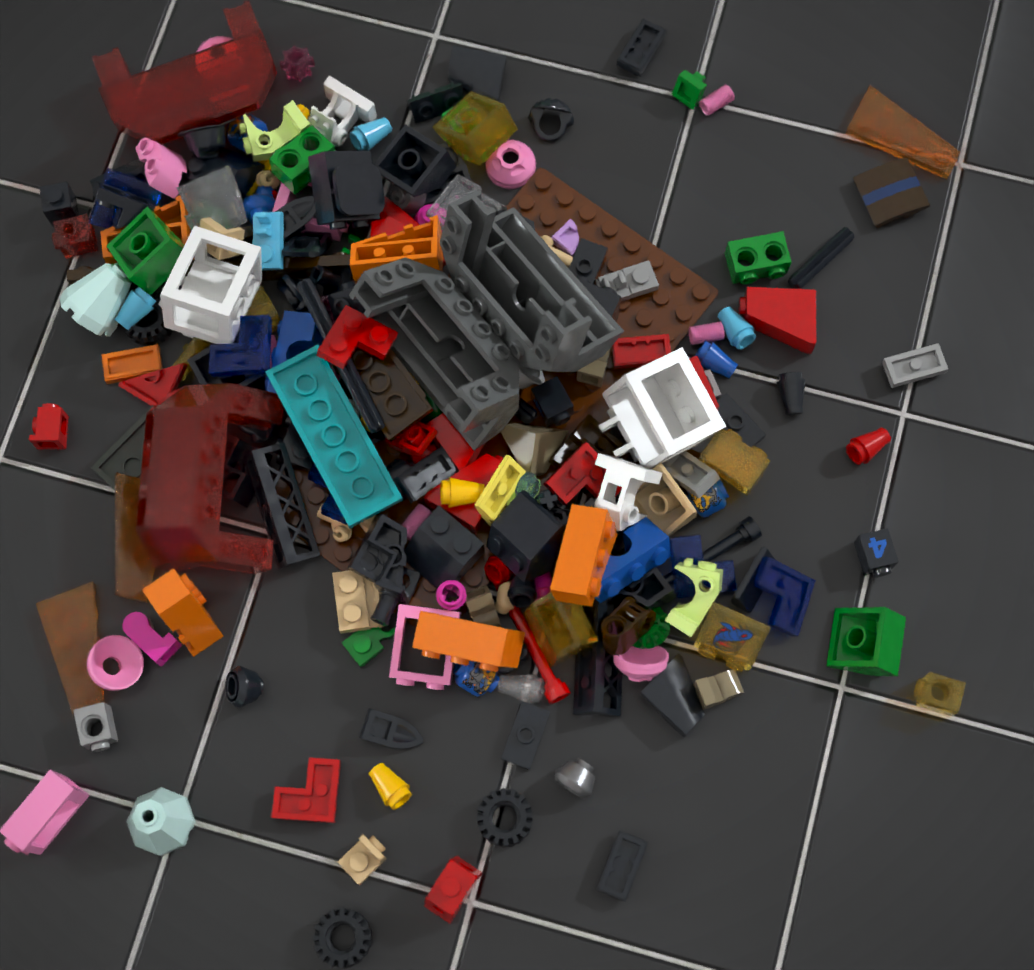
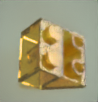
M722 429L711 439L701 453L699 460L714 469L725 482L748 496L765 475L770 460L767 459V454L756 446L751 448L743 443L742 437L735 431Z
M551 592L530 604L523 613L551 668L598 642L581 605L556 601Z

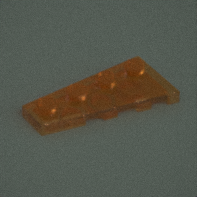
M871 85L866 91L846 132V135L900 159L907 157L911 164L945 179L949 177L960 154L959 150Z
M118 472L115 474V596L146 603L148 598L142 589L152 583L175 488Z
M93 581L36 603L73 715L75 709L104 702L103 688L91 679L87 669L88 654L92 647L100 640L97 629L98 610L95 602L96 584Z

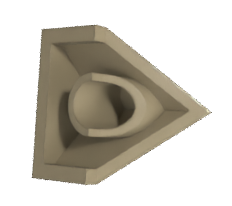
M512 423L507 424L501 431V434L518 464L526 471L525 477L542 476L547 472L551 465L548 461L559 449L569 430Z

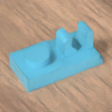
M282 211L256 212L253 215L252 244L261 247L262 271L284 270V256L282 254L284 248V212Z

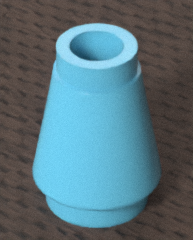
M383 117L355 126L353 131L349 133L350 140L357 151H369L392 132L390 122Z
M138 286L135 291H130L115 320L129 330L131 326H134L154 309L152 306L156 300Z
M726 307L718 313L717 317L723 324L725 334L731 346H735L740 350L748 347L755 340L754 327L733 310L732 307Z

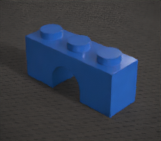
M284 311L283 320L279 321L277 328L279 336L277 346L273 348L271 354L272 368L316 345L320 347L323 338L310 313ZM266 377V393L275 402L281 403L271 382Z
M647 517L623 532L626 554L609 557L601 579L600 594L598 597H595L599 603L615 596L621 589L633 581L639 580L645 573L657 565L663 564L671 557L669 536Z

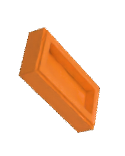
M158 344L101 354L104 378L107 384L118 383L163 369L161 350Z

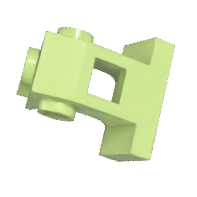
M292 100L283 107L282 124L277 129L271 132L261 131L244 114L243 123L239 124V130L241 134L246 133L247 137L242 138L246 154H252L253 161L256 162L269 160L278 148L284 147L310 127V123Z
M686 558L684 562H679L674 568L687 575L693 581L695 595L691 602L686 604L678 603L670 611L665 621L692 637L722 590L723 570L717 569V564L713 562L698 561V565H695L692 558ZM703 580L709 581L711 587L705 586Z

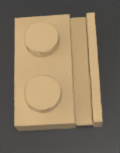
M351 570L332 573L340 633L384 627L370 619L380 599V594L374 583Z

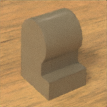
M611 348L603 357L577 370V381L602 387Z
M487 585L466 592L464 603L472 621L501 627L495 603Z
M735 669L695 680L693 684L703 710L724 703L744 693Z

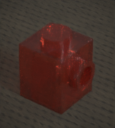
M87 214L53 222L55 233H52L51 236L56 250L60 249L66 259L99 251L94 225Z

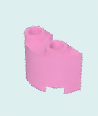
M146 137L141 139L135 149L139 160L145 163L144 173L149 186L175 199L182 189L179 186L182 172L187 173L186 161L181 155Z

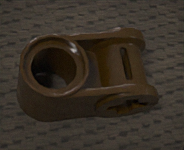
M632 597L625 598L601 624L604 649L612 655L626 653L642 635L652 628L656 620V612L651 609L646 610L636 604V600Z

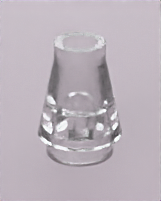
M537 674L500 676L498 693L509 695L531 705L533 702H541L544 691V679L538 678Z

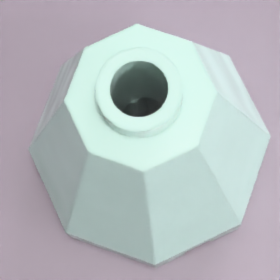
M105 263L67 287L60 295L61 307L66 312L71 308L75 312L72 318L94 334L102 336L105 332V336L110 337L117 328L118 322L115 318L127 298L131 281L118 263L114 265Z
M160 787L137 797L126 822L135 846L163 856L186 845L189 838L188 835L190 830L193 829L196 820L187 797Z

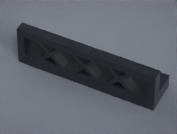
M285 442L250 451L243 458L278 569L320 556ZM279 452L282 464L278 471L268 466L266 454ZM279 479L289 484L291 492L287 499L276 492L275 485ZM288 507L298 512L300 520L296 528L285 521L284 514ZM297 535L307 541L310 552L296 555L293 542Z
M615 595L602 603L594 599L592 607L578 605L573 714L582 716L591 714L611 717L621 716L622 672L615 666L613 655L604 649L601 624L609 616L607 601L614 603L615 610L625 597ZM607 661L612 667V675L609 678L605 673V663ZM606 691L611 697L610 708L603 707L604 693Z

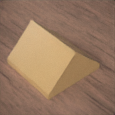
M659 463L653 470L662 472L660 483L644 482L636 493L634 506L638 508L639 513L647 515L651 522L666 535L670 536L696 518L697 510L664 465Z

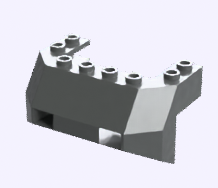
M479 190L449 203L439 243L451 279L479 315L491 326L493 333L500 337L510 349L511 355L514 358H517L526 368L549 372H576L606 354L624 330L514 207L496 215L494 207L488 209L480 200L482 194Z
M406 257L362 273L349 297L352 300L358 299L366 309L364 315L367 318L370 317L398 332L397 339L391 347L392 351L471 448L475 451L500 433L519 409V361L511 355L510 349L493 333L491 326L479 315L453 281L444 272Z

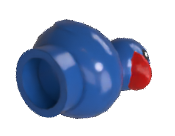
M259 186L256 194L244 198L241 205L243 215L253 224L254 213L272 212L278 192L274 191L271 186Z

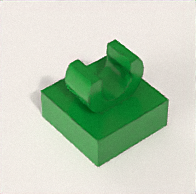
M684 70L679 74L671 95L693 110L699 105V101L707 85L703 82L706 77L698 71L692 75Z

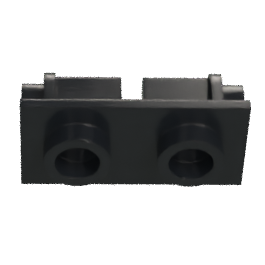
M450 82L448 85L434 89L435 92L433 93L428 91L416 96L412 95L411 99L407 100L410 111H412L414 123L417 124L440 116L464 101L462 84Z

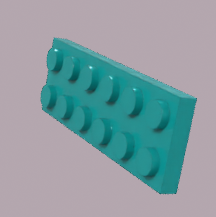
M316 345L265 371L348 527L352 528L403 501V498L328 361L317 356L319 345Z

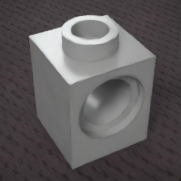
M101 702L74 710L80 745L88 750L91 749L92 752H100L109 749L110 744L118 742L110 705ZM101 721L103 724L101 733L97 736H92L91 727L94 723Z

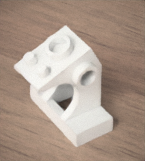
M329 76L323 83L326 98L331 101L323 112L318 111V108L312 106L308 122L310 126L313 125L334 146H341L346 141L348 132L359 118L368 123L374 121L377 115L373 102ZM335 115L343 120L338 125L333 118Z
M598 453L595 465L606 468V472L594 507L608 509L612 521L615 522L616 531H622L626 527L634 525L647 517V515L639 513L638 508L634 506L635 496L639 487L644 482L659 484L662 472L615 456ZM617 486L622 487V490L619 496L618 503L616 504V488Z

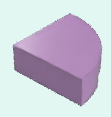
M569 219L551 238L554 241L553 244L562 252L574 257L579 245V234L577 226Z

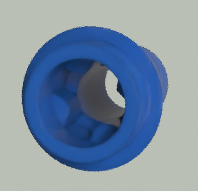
M705 340L695 356H698L704 369H711L712 372L723 375L728 379L738 366L714 342L709 343Z

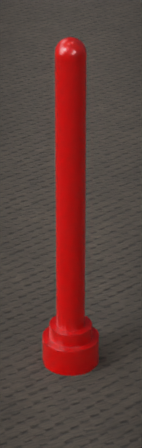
M493 583L497 591L502 583ZM514 606L509 611V615L517 630L525 632V644L528 645V651L545 682L544 688L546 691L544 695L550 705L557 703L569 696L571 692L565 682H561L560 678L556 679L520 608Z

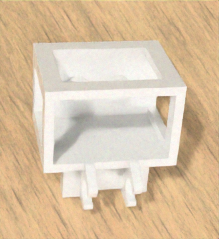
M194 226L160 294L159 306L162 308L164 327L181 332L182 335L190 338L196 337L231 349L262 282L261 247ZM207 244L244 255L240 266L208 257ZM193 258H195V261H194V263H193V265H192V267H191V269H190L188 275L185 276V274H186V272H187V270H188V268H189V266H190V264H191Z
M683 347L625 374L602 393L610 408L607 410V413L611 419L600 424L599 428L603 433L618 426L627 443L613 451L615 457L619 458L630 453L634 462L639 461L641 466L650 469L699 445L726 427Z

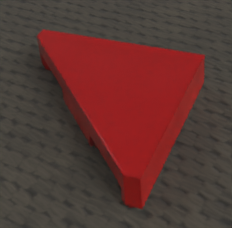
M180 363L121 381L118 386L150 406L154 405L160 412H165L188 365Z

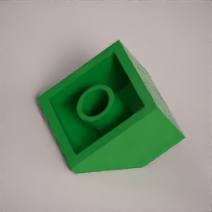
M147 206L106 246L128 279L151 295L169 278L184 244Z
M887 607L835 608L826 666L871 676H898L906 617Z

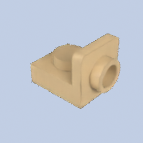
M210 217L200 219L201 228L241 241L244 240L245 231L240 227L227 230ZM207 244V252L218 260L241 255Z
M362 834L358 838L359 841L337 862L358 885H361L387 859L382 854L386 848L373 835L368 839Z

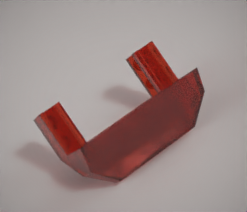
M249 0L235 8L223 9L234 39L138 74L130 75L126 61L118 47L114 48L113 52L102 56H92L102 83V87L98 89L117 129L138 140L146 137L162 145L181 138L177 134L183 131L216 125L261 109L276 78L277 71Z
M233 383L188 385L169 393L146 412L136 532L153 567L167 572L174 568L176 572L204 566L257 574L272 569L274 540L219 531L227 423L261 430L269 429L271 423L282 424L283 405L277 393Z

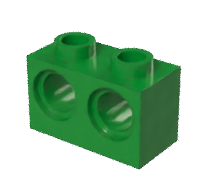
M311 125L287 145L278 148L272 154V157L269 158L272 174L296 195L311 183L308 156L324 151H335V146Z
M783 231L729 241L725 250L732 284L741 283L747 285L767 277L769 279H778L788 273L791 265V258ZM766 255H775L778 260H769ZM747 260L751 265L743 266L738 261Z

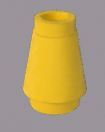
M449 477L448 480L441 481V504L455 507L476 503L485 486L484 484Z
M379 763L370 770L369 776L372 778L385 806H390L392 810H395L412 796L409 790L410 785L386 767L384 763Z

